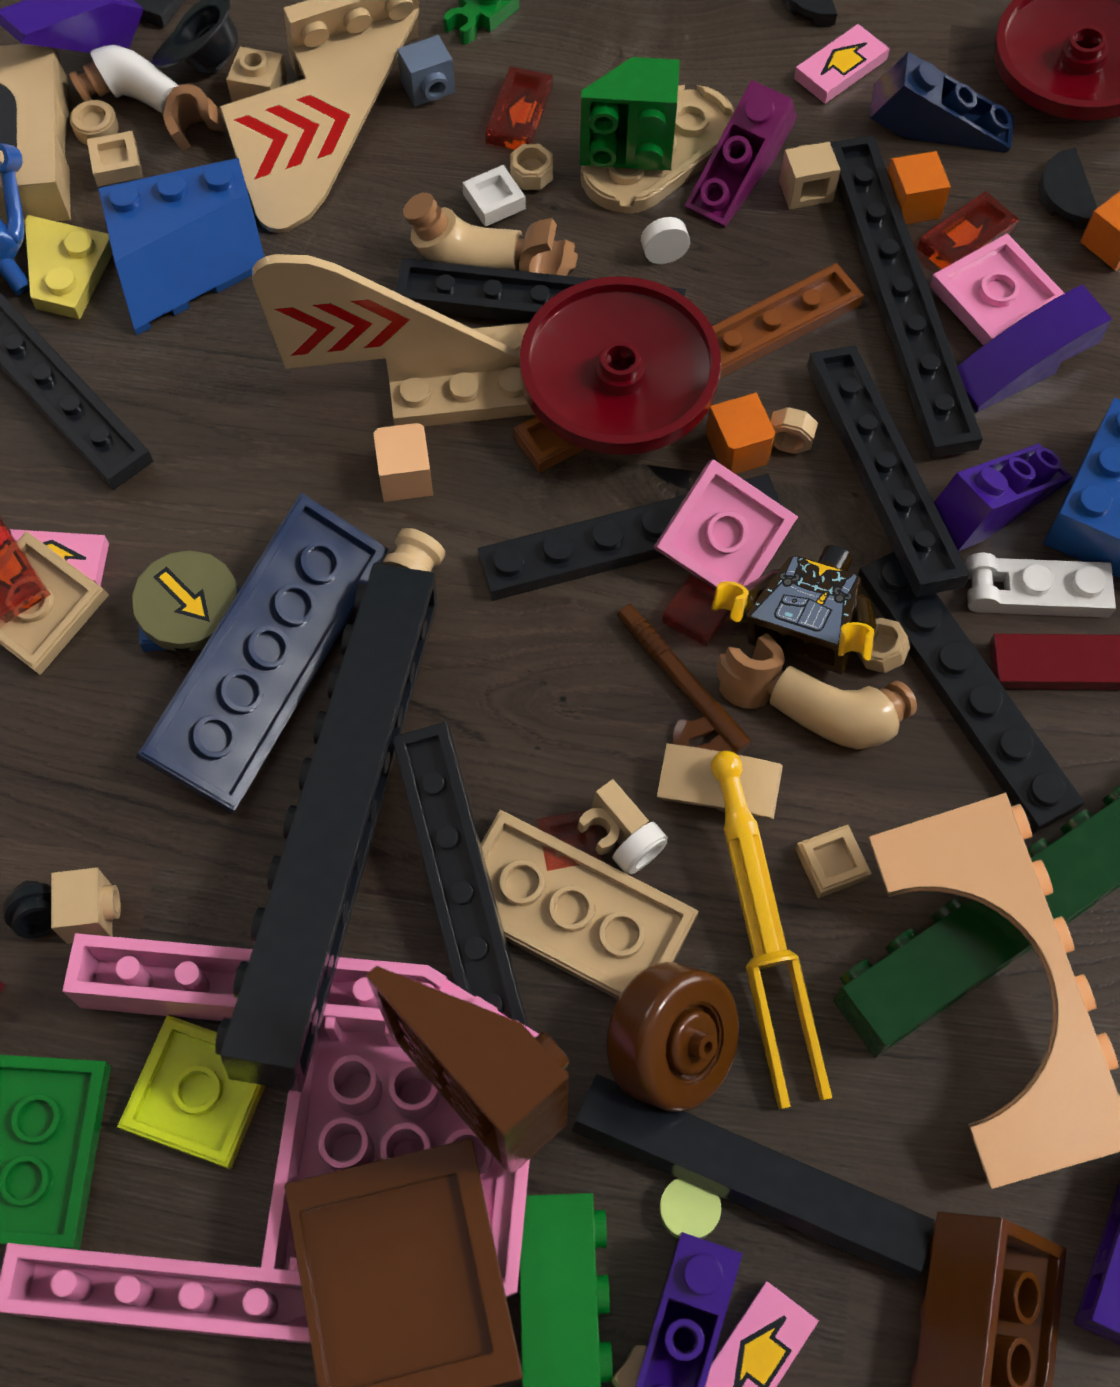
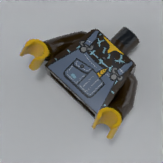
M835 545L826 546L818 562L798 555L789 557L780 569H773L746 586L736 582L723 581L717 585L711 607L714 611L719 609L730 610V619L735 622H740L743 614L747 613V631L750 645L756 646L758 637L768 633L781 647L784 656L841 675L845 670L850 651L862 653L863 660H871L873 643L878 635L871 600L861 594V578L856 573L848 571L853 560L852 556L844 548Z

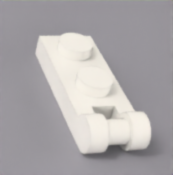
M985 552L972 554L965 559V566L970 574L969 579L972 580V588L967 591L968 608L974 612L1110 618L1116 609L1111 563L996 558L995 555ZM993 581L1004 582V590H999L993 586Z

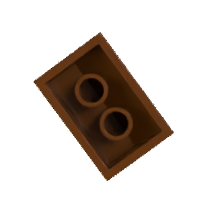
M937 1211L935 1230L929 1242L930 1267L926 1296L920 1308L922 1327L917 1362L913 1367L911 1375L912 1387H1053L1067 1248L1004 1218Z

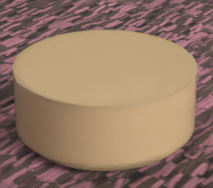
M85 101L76 106L70 114V124L74 135L78 141L85 145H88L87 139L118 133L119 124L114 109L104 101Z

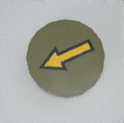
M192 550L169 553L151 563L139 576L132 594L133 614L146 637L163 649L176 651L175 648H189L190 651L201 650L236 597L239 588L226 564L211 554Z

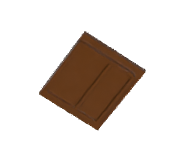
M472 1138L393 1158H379L372 1163L284 1184L318 1387H492L523 1379Z

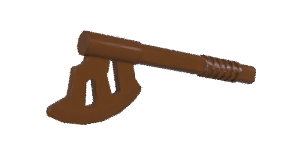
M627 604L619 610L617 616L627 626L629 632L634 635L636 640H639L640 645L648 651L653 660L658 662L702 713V718L693 721L683 719L677 721L672 744L690 746V741L716 732L718 736L712 739L710 743L694 747L715 751H731L737 755L746 751L753 741L719 702H716L673 653L672 648L667 645L666 641L648 623L646 618L642 617L632 604Z

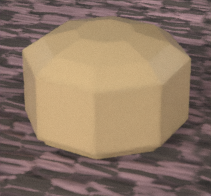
M522 144L510 154V175L522 190H541L553 180V153L541 144Z
M787 407L774 411L770 421L776 432L773 446L780 451L792 454L811 450L818 422L803 410Z
M877 618L875 620L878 635L873 643L871 660H863L862 653H857L866 669L886 673L904 664L910 645L908 636L898 621Z

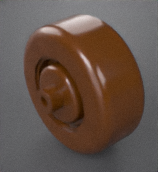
M658 963L637 974L618 998L608 1026V1062L613 1077L620 1088L626 1094L641 1102L669 1112L688 1111L707 1101L722 1085L729 1073L738 1046L739 1017L733 995L726 984L714 974L680 963Z

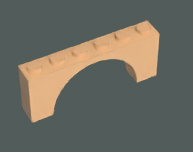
M1007 793L869 836L870 845L889 897L912 892H942L979 902L999 913L1022 933L1036 952L1046 973L1052 999V1026L1048 1046L1040 1066L1032 1079L1013 1100L989 1116L968 1124L991 1189L1120 1152V1095L1110 1073L1111 1070L1119 1068L1117 1057L1107 1034L1096 1035L1088 1014V1011L1097 1009L1092 990L1084 974L1074 976L1066 955L1068 952L1075 951L1070 931L1062 916L1054 919L1045 898L1046 895L1053 894L1048 872L1041 859L1034 862L1031 861L1024 842L1025 839L1032 837L1027 816L1021 804L1011 806Z

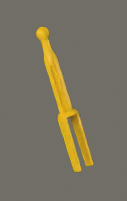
M721 751L711 761V772L714 778L720 782L725 804L724 833L753 958L746 965V971L778 1109L791 1107L760 969L787 964L819 1100L831 1099L832 1094L799 956L787 950L758 824L750 813L744 798L740 781L743 764L740 757L734 752Z

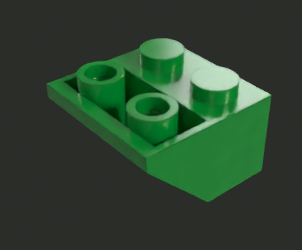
M631 57L581 91L579 165L671 171L678 100L679 59Z

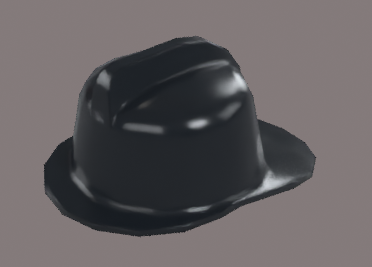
M201 0L196 3L182 17L171 36L154 54L153 65L156 68H165L184 60L199 73L212 74L220 71L238 42L237 29L228 14L230 0Z

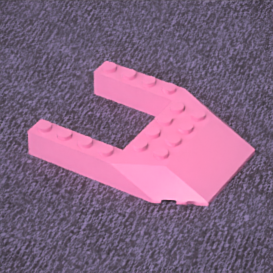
M75 933L62 992L83 1009L222 1021L224 1017H232L237 1001L233 993L235 975L241 961L249 962L253 949ZM339 957L302 1092L288 1091L261 1267L7 1243L0 1275V1313L52 1320L311 1344L284 1184L372 1163L379 1158H393L471 1138L474 1144L505 1295L507 1298L516 1294L530 1159L512 1176L507 1173L390 1036L366 974L375 966H379L487 1010L505 1015L500 1013L497 1007L479 996L475 997L447 980V976L429 965ZM524 1025L534 1037H537L539 1035L537 1032Z

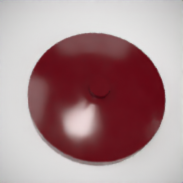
M1012 0L1000 18L994 45L995 64L1003 82L1022 101L1047 114L1073 120H1103L1119 117L1120 0Z
M613 276L596 278L578 283L559 292L548 300L533 316L524 333L520 349V377L523 392L538 419L549 430L565 441L580 448L604 454L630 455L645 453L665 447L684 437L708 413L717 393L721 372L719 342L712 325L701 310L679 292L660 283L636 277Z

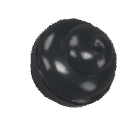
M26 880L14 888L12 893L8 895L3 905V915L6 924L13 929L16 935L26 939H35L46 936L54 931L51 928V885Z

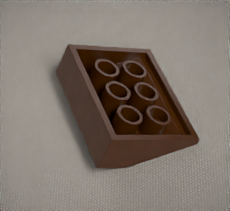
M375 966L366 974L390 1036L510 1176L567 1125L569 1075L565 1068L570 1064V1061L549 1035L542 1031L537 1037H534L518 1021L379 966Z

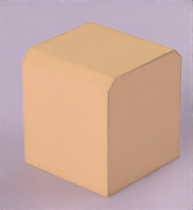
M419 423L377 428L373 434L383 501L389 502L433 496L424 426Z

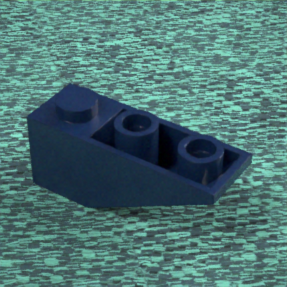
M907 52L874 84L870 119L905 139L1005 153L1011 149L1014 120L1012 113L1008 112L1003 106L995 104L973 91L968 85L960 83L938 70L932 63L925 62L910 52Z

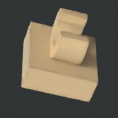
M612 779L595 792L591 809L582 814L577 829L580 833H583L592 825L604 827L608 835L597 843L595 849L599 855L610 852L616 843L621 845L634 832L648 824L649 820L615 780Z

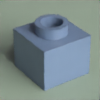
M439 35L397 48L401 84L414 107L455 93L453 59Z

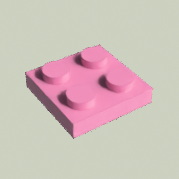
M1008 233L933 274L929 286L983 346L1028 314L1064 294Z
M712 459L708 461L653 548L715 590L717 585L723 581L736 582L746 586L760 578L798 516Z

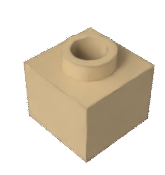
M240 46L226 79L231 101L235 102L287 85L288 78L283 54Z
M830 142L785 149L779 183L789 210L833 202L840 167Z
M98 867L51 873V928L67 944L73 943L75 933L113 937L112 920L119 919L121 913L118 887L112 885Z

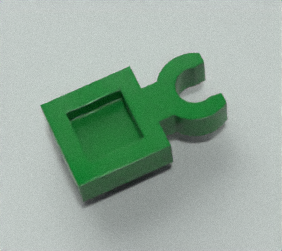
M458 0L459 7L450 9L443 16L444 32L448 34L453 29L461 27L460 43L463 45L469 44L476 38L479 27L482 26L491 32L520 9L519 0Z

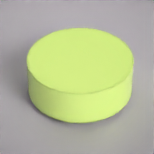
M677 1178L663 1192L659 1205L660 1218L665 1229L676 1238L681 1232L703 1239L718 1224L721 1215V1201L718 1195Z

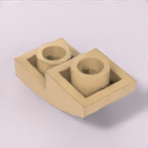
M667 743L657 797L663 801L711 807L725 812L720 782L714 778L711 772V761L721 751ZM738 755L743 764L740 781L750 813L753 817L774 819L783 765Z

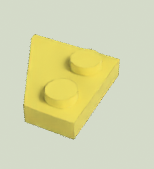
M27 215L25 229L30 297L35 308L80 320L113 254L109 234Z

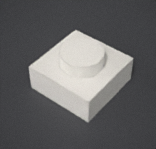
M504 165L463 182V195L485 227L526 209L525 195Z

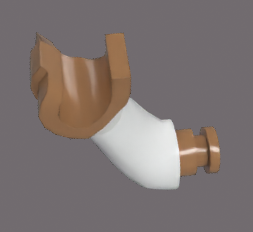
M118 45L96 48L90 51L93 61L83 66L85 72L79 75L76 71H73L69 74L84 102L93 100L92 95L96 93L102 97L112 91L116 98L122 95L133 97L162 113L165 125L181 151L191 147L185 136V130L191 124L204 121L209 129L225 131L222 114L214 102L199 87L192 84L177 85L161 70L133 50Z

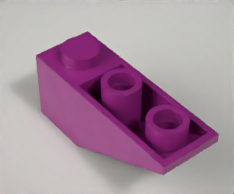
M750 81L685 204L687 209L724 227L728 225L776 159L798 117L792 98L756 81Z

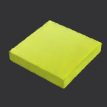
M167 1015L117 1127L127 1133L231 1170L266 1086L230 1080L220 1055H217L215 1052L217 1032Z

